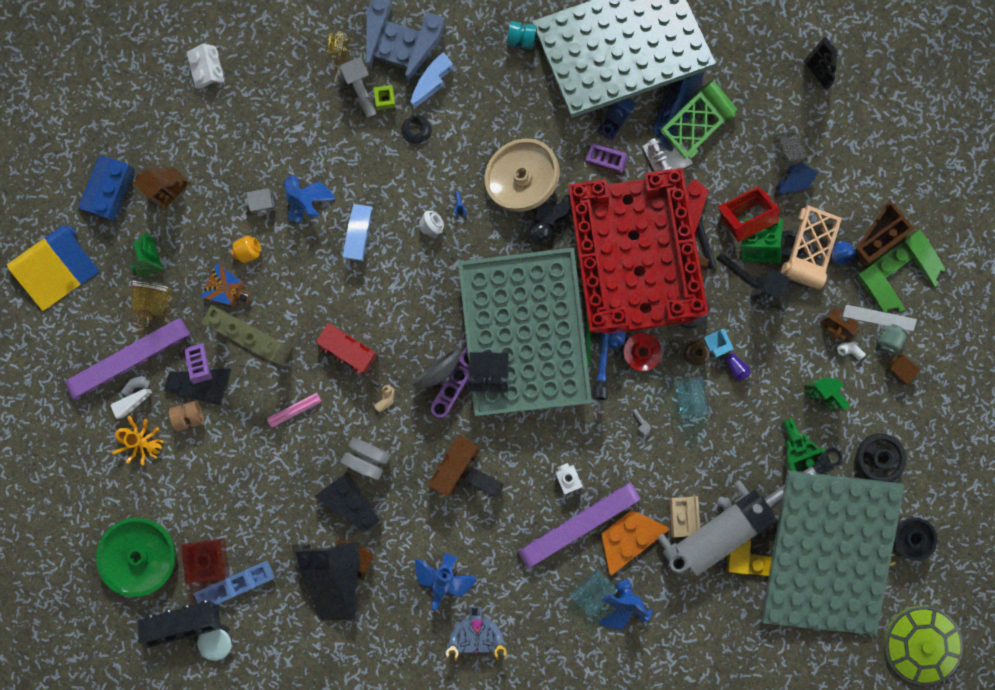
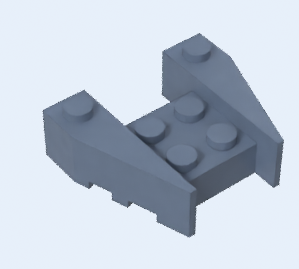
M371 0L367 9V66L371 69L375 59L405 69L406 81H410L440 42L446 25L445 18L427 12L421 30L417 31L388 21L392 10L391 0Z

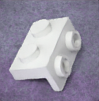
M201 44L187 51L195 88H203L213 82H224L223 71L215 46Z

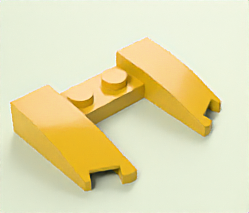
M751 539L728 555L726 571L769 576L772 556L750 554Z

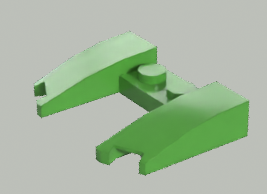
M921 230L913 233L856 275L882 312L887 313V309L898 308V312L905 310L886 277L911 259L915 261L933 287H936L939 283L936 279L940 271H945L939 257Z

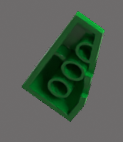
M148 232L142 234L133 242L131 255L133 263L131 268L135 275L137 274V276L144 278L164 270L152 235Z

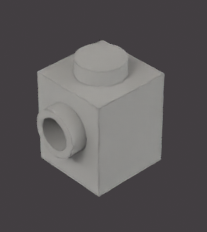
M268 188L247 192V198H245L247 210L250 209V212L256 214V216L267 215L268 211L275 210L272 191Z

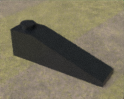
M825 36L803 62L827 91L835 81L838 51Z

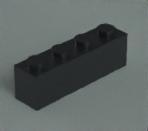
M205 600L197 605H185L182 609L167 610L159 615H148L146 618L138 620V643L151 648L221 629L219 606L210 600Z

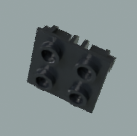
M470 352L469 391L508 392L509 353Z

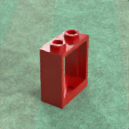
M759 186L718 206L722 222L738 242L780 222L778 215L780 209L778 205L772 203L766 191L763 192ZM756 205H760L765 211L742 224L735 217Z

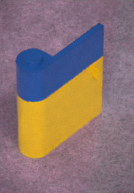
M63 224L7 264L8 269L42 311L99 272L97 266L76 241L75 235H77V232L71 225Z

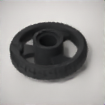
M881 433L865 438L859 444L855 457L859 472L867 480L885 482L896 480L903 473L907 461L906 452L900 441L893 436ZM875 441H887L894 446V449L892 451L877 449ZM864 452L870 453L869 461L874 466L872 472H869L864 465ZM882 453L884 455V461L880 464L878 462V456ZM894 459L897 460L898 466L895 471L888 476H884L883 468L890 467Z

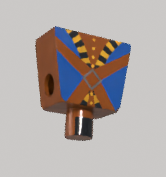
M215 264L200 297L234 307L237 300L247 304L251 293L242 290L245 282L223 267Z

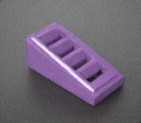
M592 143L585 161L623 174L629 156L627 153ZM597 149L599 150V154L597 156V159L595 160L593 159V157ZM605 152L607 154L605 156L604 162H602L601 158L603 153ZM613 155L612 163L608 164L610 156ZM618 157L621 158L619 166H615Z
M204 344L184 348L191 382L195 384L212 379ZM196 350H200V351H201L200 353H196V354H193V355L190 354V352H193V351H196ZM202 356L201 359L192 361L193 358ZM203 362V365L193 367V365ZM204 369V371L195 373L197 370Z

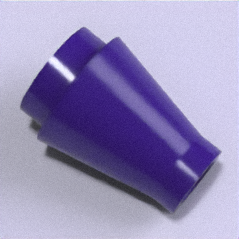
M734 353L724 359L734 379H737L739 382L751 374L750 367Z

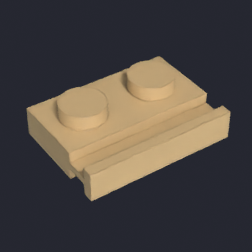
M698 496L669 498L672 537H685L700 528Z

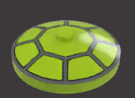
M914 606L901 611L889 623L884 636V652L889 665L900 677L917 685H933L944 681L957 669L963 654V640L958 626L947 614L929 606Z

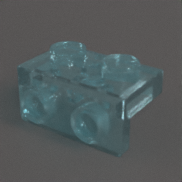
M597 568L569 595L591 617L605 604L602 598L608 595L614 597L618 590Z

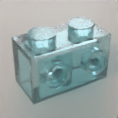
M703 376L674 381L681 419L710 414Z

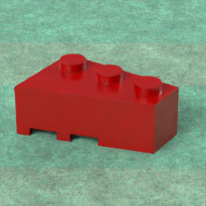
M329 323L316 341L320 345L318 349L326 354L332 352L336 355L334 359L342 364H345V362L352 365L350 369L359 375L362 372L367 374L378 356L377 353Z

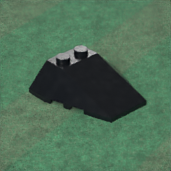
M357 542L340 543L332 548H310V544L292 545L295 564L321 620H354L357 606V596L355 593L356 586L359 584L357 571L360 568Z

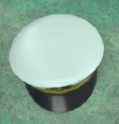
M220 624L221 629L200 634L198 637V650L208 660H222L230 652L232 633L224 624Z

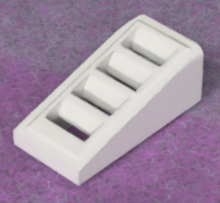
M143 389L112 403L110 406L117 419L124 418L151 395V389Z

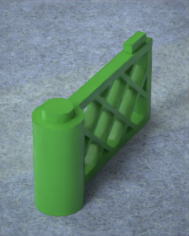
M711 80L660 131L684 159L687 157L691 159L698 152L696 148L725 120L730 121L737 115L735 113L737 108L717 83ZM698 99L703 103V111H695V102ZM684 113H691L690 124L682 123V115ZM695 114H703V125L695 124ZM707 115H713L717 122L714 125H707ZM671 125L678 126V136H672L667 129ZM682 126L690 127V137H682ZM694 127L703 128L701 138L694 137ZM682 140H690V148L686 152L681 147Z

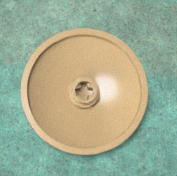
M518 139L509 142L492 156L485 172L487 192L497 205L509 211L522 212L536 208L544 203L554 192L560 176L559 163L553 151L541 141Z

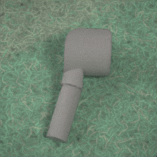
M634 409L632 412L642 424L638 430L643 435H647L651 427L644 421L637 409Z

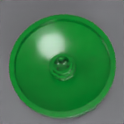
M142 517L125 519L111 526L101 538L96 553L97 569L104 583L113 591L129 597L145 596L161 588L171 577L176 565V547L169 532L158 522Z

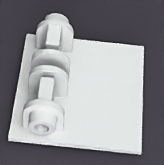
M654 138L642 146L655 172L685 168L693 164L691 159L688 157L684 159L675 148H673V151L663 148L660 145L661 141L659 138ZM681 143V147H682V148L685 150V152H686V149H685L683 143Z

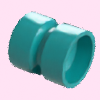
M511 21L507 46L518 47L521 45L523 49L533 50L537 25L526 24L522 26L520 22Z

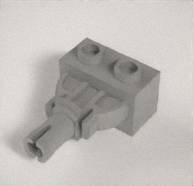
M358 57L340 65L341 70L337 72L341 81L353 84L358 96L355 98V101L360 103L366 117L377 114L370 99L372 94L371 92H366L361 78L369 75L362 58Z

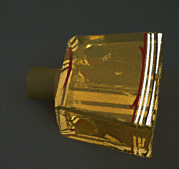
M132 280L131 311L141 314L139 325L151 327L153 316L163 317L173 291L172 288Z

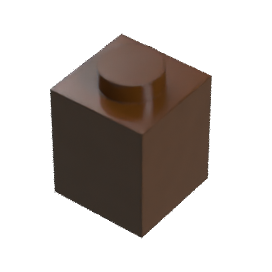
M905 355L893 356L887 362L889 366L885 369L902 385H908L921 371Z

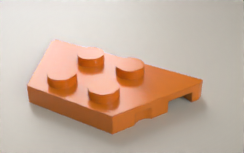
M633 510L628 511L601 533L610 575L612 576L656 541L659 535L665 534L670 529Z

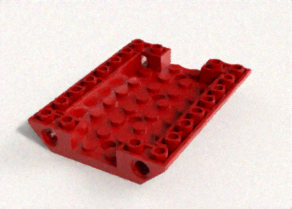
M683 168L644 173V179L607 185L606 179L568 185L590 332L614 334L685 324L709 314ZM630 197L633 199V203L626 205L623 203V199ZM635 232L639 235V238L633 241L629 239L628 235ZM637 268H641L645 271V274L638 277L634 274V271ZM642 305H649L651 311L646 314L642 313L640 307Z

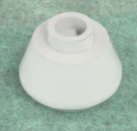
M426 211L419 222V228L423 234L431 236L443 232V220L434 211Z

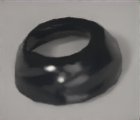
M420 115L407 118L401 126L403 138L413 144H420L426 141L432 132L431 123ZM413 119H419L423 124V129L418 134H413L409 131L408 126Z

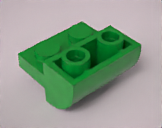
M835 378L816 379L805 385L807 395L812 400H824L823 402L829 410L843 411L851 406L839 391L844 384Z

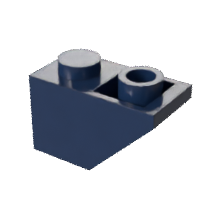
M629 98L613 103L596 131L612 141L637 103Z
M800 160L795 165L791 163L785 172L788 174L785 180L781 179L776 185L777 192L775 195L779 197L804 192L809 188L818 172Z

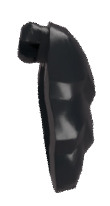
M791 230L782 232L781 254L791 256L797 232ZM803 234L805 242L810 241L808 240L807 236ZM810 243L807 246L812 254L815 246L813 243ZM803 247L798 249L797 258L801 259L807 255Z

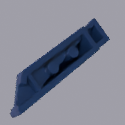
M705 71L667 84L653 131L659 137L660 145L668 151H673L674 146L660 130L697 94ZM688 113L682 115V123H685ZM671 125L667 130L672 136H678V126Z

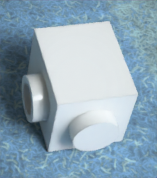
M566 463L557 467L558 471L555 474L564 494L582 487L574 465L569 466Z

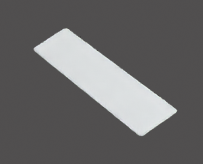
M846 305L843 317L887 326L895 324L914 331L917 321L914 318Z

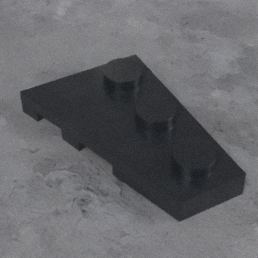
M231 369L210 370L212 379L195 384L191 382L188 371L169 372L164 391L221 406Z

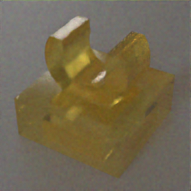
M336 31L330 34L329 54L346 53L349 51L348 48L343 47V42H350L349 38L344 37V32Z

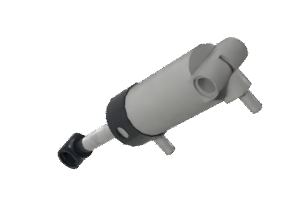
M828 448L824 451L823 455L817 458L818 462L804 472L822 474L826 471L829 473L831 470L838 469L841 466L843 455L837 448ZM834 454L837 456L838 461L836 463H829L827 456ZM738 480L734 483V486L742 497L735 501L734 505L678 544L671 545L664 534L659 535L657 539L665 549L663 554L669 561L671 569L680 575H685L692 570L698 576L751 538L778 522L772 508L782 502L784 486L764 499L755 489L748 492L742 482ZM680 560H684V567L682 569H677V562Z

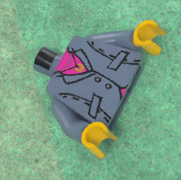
M470 607V618H462V622L457 623L450 634L446 659L448 660L449 654H454L456 661L458 653L495 652L497 660L498 654L503 652L506 659L507 652L504 648L503 634L496 623L490 621V618H482V607Z

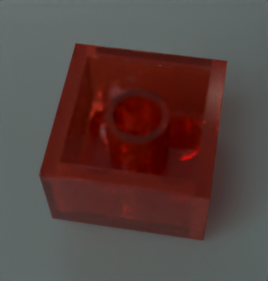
M225 537L181 544L185 584L225 579L230 576Z

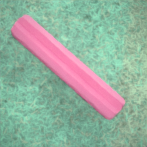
M315 393L268 417V424L274 427L321 403L319 395Z

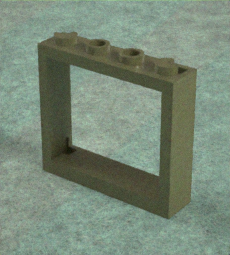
M212 305L201 322L264 358L284 365L292 350L291 347Z

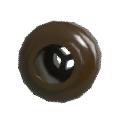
M702 341L691 342L684 349V359L691 366H701L710 358L709 347Z

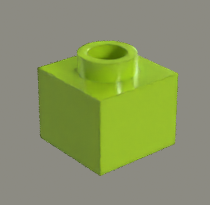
M392 85L374 88L377 110L396 108ZM383 97H388L389 100H388V101H382V98H383Z

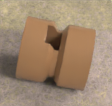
M198 401L186 403L185 407L179 405L169 408L170 421L176 432L188 429L189 425L196 427L204 424L203 414Z

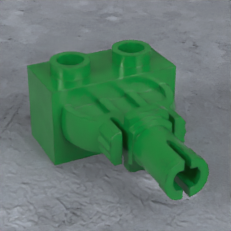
M791 418L782 422L789 437L788 441L785 442L787 462L784 464L786 471L804 472L818 462L817 458L823 455L825 448L819 449L815 443L808 439L806 434L801 435L794 419Z

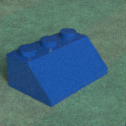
M99 156L78 208L114 222L135 169L118 160Z

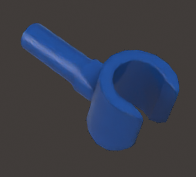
M456 191L457 203L454 211L459 219V212H464L465 217L467 212L465 206L462 205L460 191Z

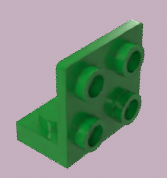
M745 218L744 222H746V221H748V220H750V219H752V218ZM779 219L780 222L742 240V262L781 263L783 219Z

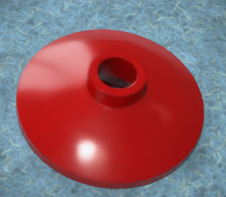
M637 333L626 341L623 353L630 367L638 371H647L659 363L662 356V348L660 342L653 335ZM639 349L645 350L644 356L639 355Z

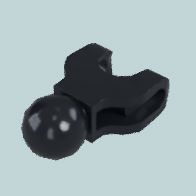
M564 195L562 201L557 205H551L545 201L532 209L536 216L535 222L530 226L528 232L532 242L543 245L550 241L554 224L567 217L571 205L570 195Z

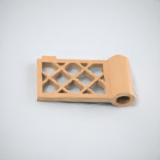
M807 205L805 208H801L798 218L801 220L791 256L789 261L783 264L781 272L789 276V279L820 290L826 282V269L842 218ZM810 212L815 213L818 219L813 224L808 219ZM827 219L835 221L833 229L829 231L824 223ZM820 223L824 233L816 236L813 226ZM809 229L813 239L805 242L803 233ZM823 236H826L828 240V245L825 248H822L818 240ZM815 242L819 251L811 255L807 245ZM802 247L808 256L804 259L796 257L798 249ZM818 254H821L823 259L821 266L816 265L813 259Z

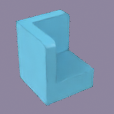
M724 328L704 337L713 358L733 350Z

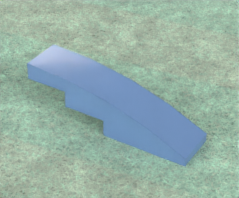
M267 560L193 594L198 604L205 600L219 604L274 579L275 576Z

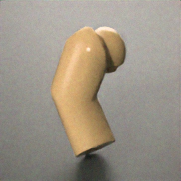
M385 385L382 388V400L374 405L379 413L394 403L395 391L390 385Z

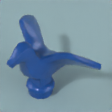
M289 176L283 182L287 194L286 199L290 203V210L287 212V220L302 222L304 217L303 209L308 216L318 217L319 214L313 208L312 202L315 200L329 201L335 199L333 193L320 182L310 184L304 189L299 188V181L296 176Z
M443 553L442 566L438 570H434L420 559L415 560V570L419 584L433 589L431 602L433 611H436L440 606L441 600L446 593L461 597L477 580L475 576L468 575L455 577L452 573V567L457 557L448 553Z
M629 579L614 584L620 598L611 595L602 598L603 602L613 605L616 609L601 619L599 625L622 630L627 625L632 614H636L641 622H648L651 618L653 609L646 611L642 599L632 593V584Z

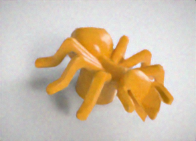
M128 416L127 418L134 432L129 428H119L115 432V439L126 446L113 451L112 454L115 455L131 447L134 448L131 456L126 461L129 464L136 456L139 447L141 453L140 462L143 466L146 458L143 448L147 449L149 456L157 459V456L152 453L159 454L160 452L156 448L162 449V446L156 442L164 443V441L155 439L154 441L147 442V439L156 435L159 428L156 427L152 433L143 438L147 430L148 420L144 419L143 429L141 433H138L137 425L133 422L132 417Z

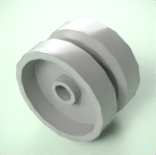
M352 437L348 446L357 455L350 452L344 453L341 463L364 476L379 480L383 469L376 464H387L391 455L365 441Z

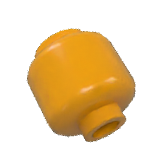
M245 236L233 242L231 254L235 260L245 264L259 257L261 245L256 238Z

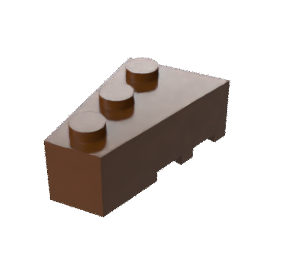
M175 167L146 169L138 173L133 182L150 200L163 209H166L191 183Z
M891 200L886 204L855 249L857 252L856 259L863 268H866L906 239L915 229Z
M458 434L427 485L446 497L450 493L454 494L460 485L456 483L459 477L464 478L469 470L467 464L470 459L474 461L480 452L477 450L478 445Z

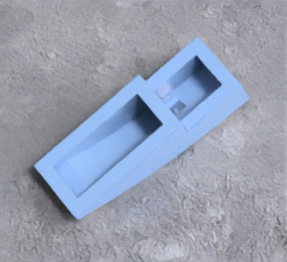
M444 52L431 63L420 78L411 99V106L414 109L443 87L441 78L453 69V63Z
M353 205L344 246V259L364 261L373 207Z

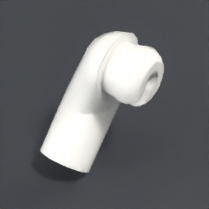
M853 342L841 343L837 346V352L842 356L852 354L856 359L861 360L866 355Z

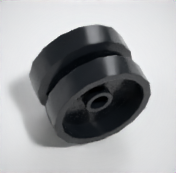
M903 516L898 518L892 551L900 557L913 561L924 560L930 557L938 543L937 533L933 525L927 520L918 517Z

